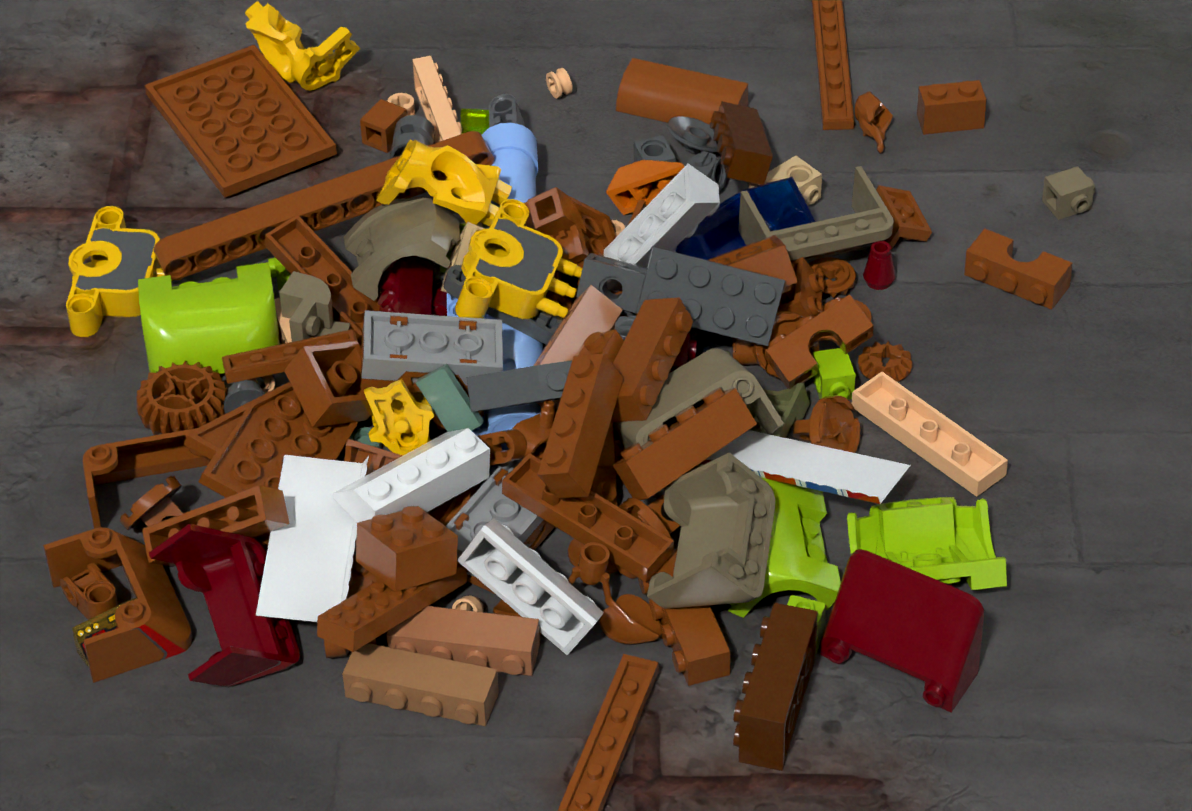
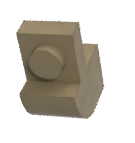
M293 271L279 292L282 317L290 319L292 342L316 336L320 327L331 329L334 321L331 292L328 285L317 277Z

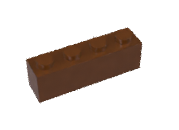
M721 101L719 111H714L712 114L710 129H713L714 141L717 142V152L721 155V165H724L727 178L764 185L773 155L758 110Z

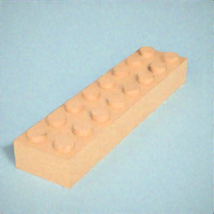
M431 56L412 59L415 91L426 119L434 126L435 143L460 135L462 133L461 124L456 122L455 109L452 110L451 98H447L446 86H442L443 78L439 74L437 63L433 62Z
M880 372L852 392V405L856 411L976 497L1006 476L1008 464L1006 458L884 372Z

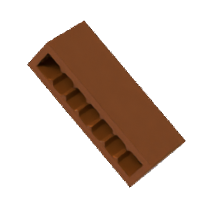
M632 58L620 82L616 111L667 123L673 117H690L710 125L712 114L714 111H719L721 101L748 107V83Z

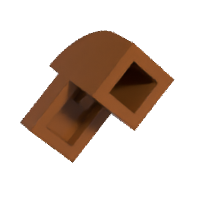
M555 187L527 200L535 229L551 236L561 244L563 249L561 258L577 263L588 256L583 234L587 233L585 224L575 204L563 191Z

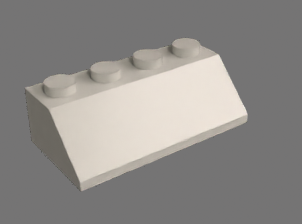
M687 164L604 249V257L647 268L652 247L675 252L677 245L685 237H691L695 233L698 224L706 216L713 215L719 207V185L690 164ZM614 279L607 280L609 291L622 290V285L619 281Z
M469 428L446 432L333 493V499L357 523L372 519L376 515H387L402 511L403 508L408 506H419L425 512H428L489 478L490 448Z
M494 518L482 527L457 560L519 615L526 618L539 619L540 633L566 655L573 650L604 613L591 598L580 593L569 583L563 574L551 568L535 550L528 548L514 536L507 526L500 524Z

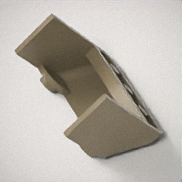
M862 166L855 167L851 205L855 211L854 214L770 232L746 190L741 191L738 231L746 245L775 235L785 244L790 261L804 257L809 262L871 248L874 242L884 241L892 235L894 219Z
M714 348L668 374L647 420L613 422V430L625 449L638 442L642 446L651 440L648 434L664 425L663 422L702 400L705 395L719 387L722 391L736 388L744 403L750 405L767 434L771 435L784 422L756 377L729 353L722 349ZM666 487L654 494V497L657 499L664 495Z

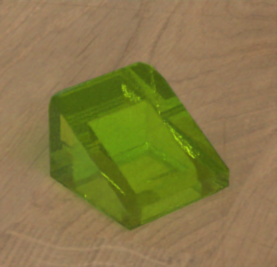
M461 108V134L477 131L482 135L489 128V110Z

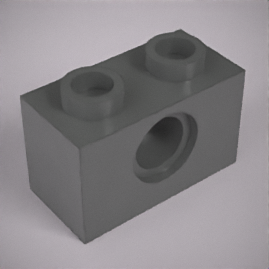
M590 253L584 260L576 297L578 298L592 285L623 309L620 313L621 315L635 316L647 268ZM614 279L619 281L622 285V293H611L607 288V280Z

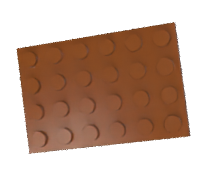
M255 44L145 85L148 98L224 198L337 154L336 144Z

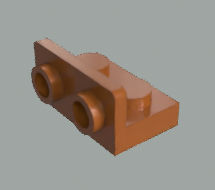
M878 185L876 191L894 219L892 235L884 240L890 244L891 250L899 237L906 240L914 239L926 242L932 231L912 193L907 190Z

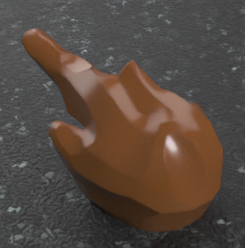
M869 91L860 95L856 100L855 117L863 131V136L868 135L874 138L877 143V151L882 153L884 150L883 141L893 114Z

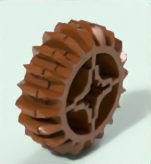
M187 361L182 365H175L172 362L171 367L164 368L159 366L158 373L149 372L148 379L141 381V387L137 390L136 396L137 412L145 428H150L154 435L199 428L225 414L224 400L227 396V387L220 374L214 372L211 366L203 368L200 362L194 365H189Z

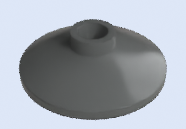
M683 116L673 117L669 120L667 124L668 131L678 141L683 143L684 149L692 153H700V151L717 152V142L714 141L713 129H710L709 124L695 118Z

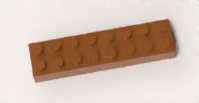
M298 214L265 234V247L290 274L295 271L321 279L328 285L331 292L335 322L350 323L351 329L355 331L357 341L361 346L365 310L379 311L378 299L373 301L353 288L352 271Z
M531 453L503 479V495L584 545L590 542L603 544L609 550L610 561L644 582H647L673 553L674 540L591 490L588 497L557 498L537 475L542 460Z
M457 561L455 575L394 592L382 581L378 580L319 615L317 637L354 652L465 584L467 581V569Z

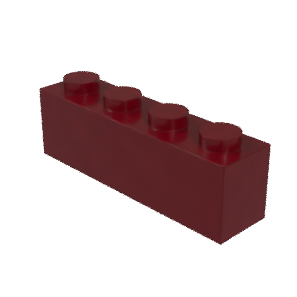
M418 256L402 257L392 262L383 273L379 284L381 288L378 305H380L379 311L431 315L433 266Z

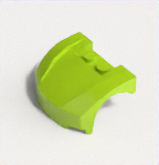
M954 497L911 499L871 506L868 516L857 518L856 513H848L847 515L851 555L855 550H867L943 583H956L961 581V577H965L971 590L1007 586L1006 558H996L989 526L988 504L985 499L977 500L976 506H957Z

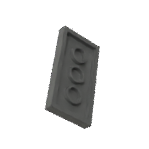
M652 247L636 313L639 312L644 300L680 297L686 310L691 315L693 328L768 346L785 280Z

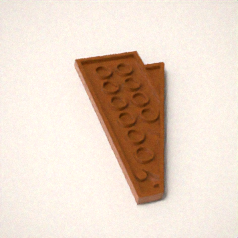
M288 382L189 432L184 445L211 459L198 482L224 497H229L259 485L278 489L284 455L337 460L347 440L351 437L360 421L312 427L291 383Z

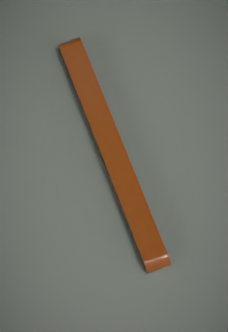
M477 131L466 132L429 145V147L434 148L448 145L466 155L475 164L491 166L494 163L492 152L481 133ZM400 156L167 236L156 243L154 253L164 275H171V279L176 280L266 249L265 234L297 214L313 231L366 214L382 205L376 199L384 186L387 172ZM433 172L436 179L446 180L447 177L443 172ZM421 187L409 188L404 193H399L394 200L411 198L423 194L427 190Z

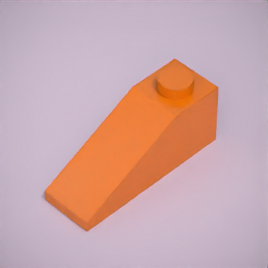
M640 160L618 168L606 193L623 215L632 213L639 200H645L647 206L685 166L680 162Z

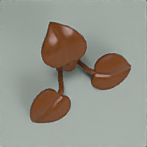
M574 538L568 548V558L575 567H573L568 581L573 585L575 580L580 577L584 583L589 585L602 582L605 602L609 606L603 610L604 613L599 619L602 631L610 639L624 644L644 643L658 639L661 635V624L659 619H653L650 606L646 601L632 594H623L616 602L612 599L609 574L618 570L609 560L610 553L608 548L598 542H590L584 545ZM502 599L493 607L494 614L522 617Z

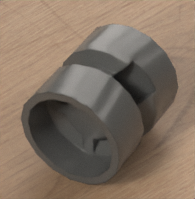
M408 115L401 118L395 126L390 159L400 156L410 139L412 141L417 140L426 146L432 145L435 136L432 123L426 118L417 115Z

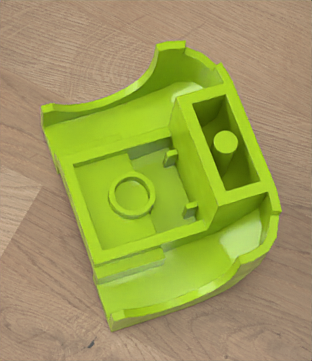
M269 262L236 266L238 278L235 279L220 277L212 282L197 283L189 281L172 287L171 275L138 279L139 305L149 371L156 373L159 370V366L168 368L171 367L172 362L175 365H182L187 361L189 365L200 362L203 368L211 366L214 372L222 374L225 373L222 361L223 356L279 345L280 337Z
M762 478L770 485L775 496V511L763 592L761 596L749 602L730 604L731 606L728 611L744 618L761 599L772 593L786 590L806 592L815 597L817 601L826 603V610H828L835 602L841 582L838 566L827 563L820 521L827 514L823 491Z

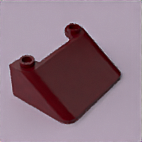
M855 550L848 559L821 642V656L840 664L849 658L852 650L925 681L924 700L931 706L940 707L952 713L979 671L984 608L980 601L969 593L867 550Z

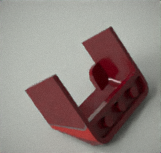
M188 524L149 552L151 559L176 564L181 584L188 589L204 594L222 651L213 654L207 662L189 673L190 681L230 687L286 670L297 663L300 653L289 619L256 616L267 555L258 541L244 535Z

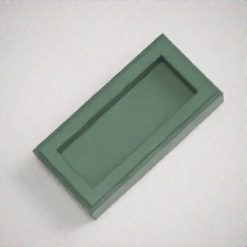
M447 363L416 381V385L447 432L466 428L472 431L484 422L478 411L471 412L469 397Z

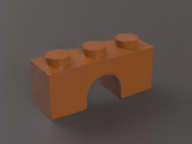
M984 229L966 251L964 275L1052 310L1070 287L1073 263L1044 251L1034 261H1016L1012 259L1014 240Z
M850 294L843 299L837 297L831 300L824 307V312L815 318L813 316L806 317L797 324V330L788 336L782 334L769 343V348L766 350L767 362L787 389H791L797 383L806 382L818 373L817 362L809 352L815 343L822 340L833 341L846 355L873 337V324Z

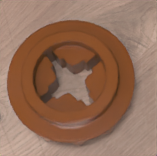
M825 257L809 263L814 272H818L823 278L825 288L822 291V296L830 294L834 299L837 293L846 295L848 289L854 288L856 273L848 262L839 258Z
M888 340L886 344L881 345L875 341L872 347L867 346L863 348L862 354L859 355L858 366L861 373L868 379H872L880 372H884L898 382L907 377L911 372V354L909 351L903 350L902 344L892 346ZM883 358H889L888 363H886V367H884L883 363L881 362Z

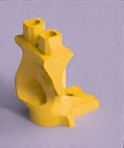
M256 1L245 11V14L250 19L245 23L246 27L254 35L264 57L288 83L297 81L305 90H315L332 81L337 82L340 79L341 69L361 49L354 41L350 40L352 33L345 27L338 28L318 47L305 49L300 40L302 28L286 20L270 4L267 3L263 6L259 1Z
M410 139L401 156L387 172L384 186L376 201L389 205L399 193H404L406 189L421 187L427 190L429 195L433 197V204L458 213L466 223L470 222L477 225L481 222L490 227L499 209L498 206L491 203V200L501 205L509 197L512 186L498 179L501 168L498 166L475 164L466 155L448 145L434 148L426 146L417 140L412 141ZM433 172H443L447 177L446 180L436 179Z
M402 379L391 383L387 387H369L364 389V394L372 410L371 418L374 427L368 433L371 442L383 443L393 453L405 455L431 441L429 423L434 417V411L422 392H410Z

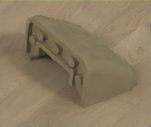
M729 452L679 477L666 486L664 510L668 517L681 526L673 577L666 572H659L652 576L647 594L648 598L663 608L746 603L762 595L775 511V496L770 485Z

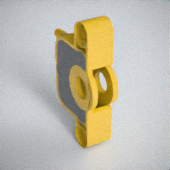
M515 199L504 200L490 228L476 231L471 236L469 251L462 260L461 269L466 279L455 306L456 314L459 317L484 318L488 308L491 307L520 319L533 318L538 314L539 310L553 316L566 318L568 308L545 298L549 290L562 296L574 298L577 289L553 277L557 270L569 276L580 278L583 268L561 258L563 249L556 239L525 226L529 216V209L524 203Z
M106 206L96 212L86 243L74 249L69 256L68 265L73 276L66 309L71 332L78 337H89L97 333L103 316H140L138 279L165 276L154 253V247L160 240L159 236L150 230L126 228L123 211L116 206ZM91 258V262L83 264L85 259Z

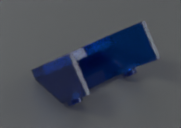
M793 176L743 190L748 191L770 232L815 222ZM741 192L720 203L713 215L706 216L698 224L695 233L691 237H685L677 245L675 252L708 260L746 246L738 231Z

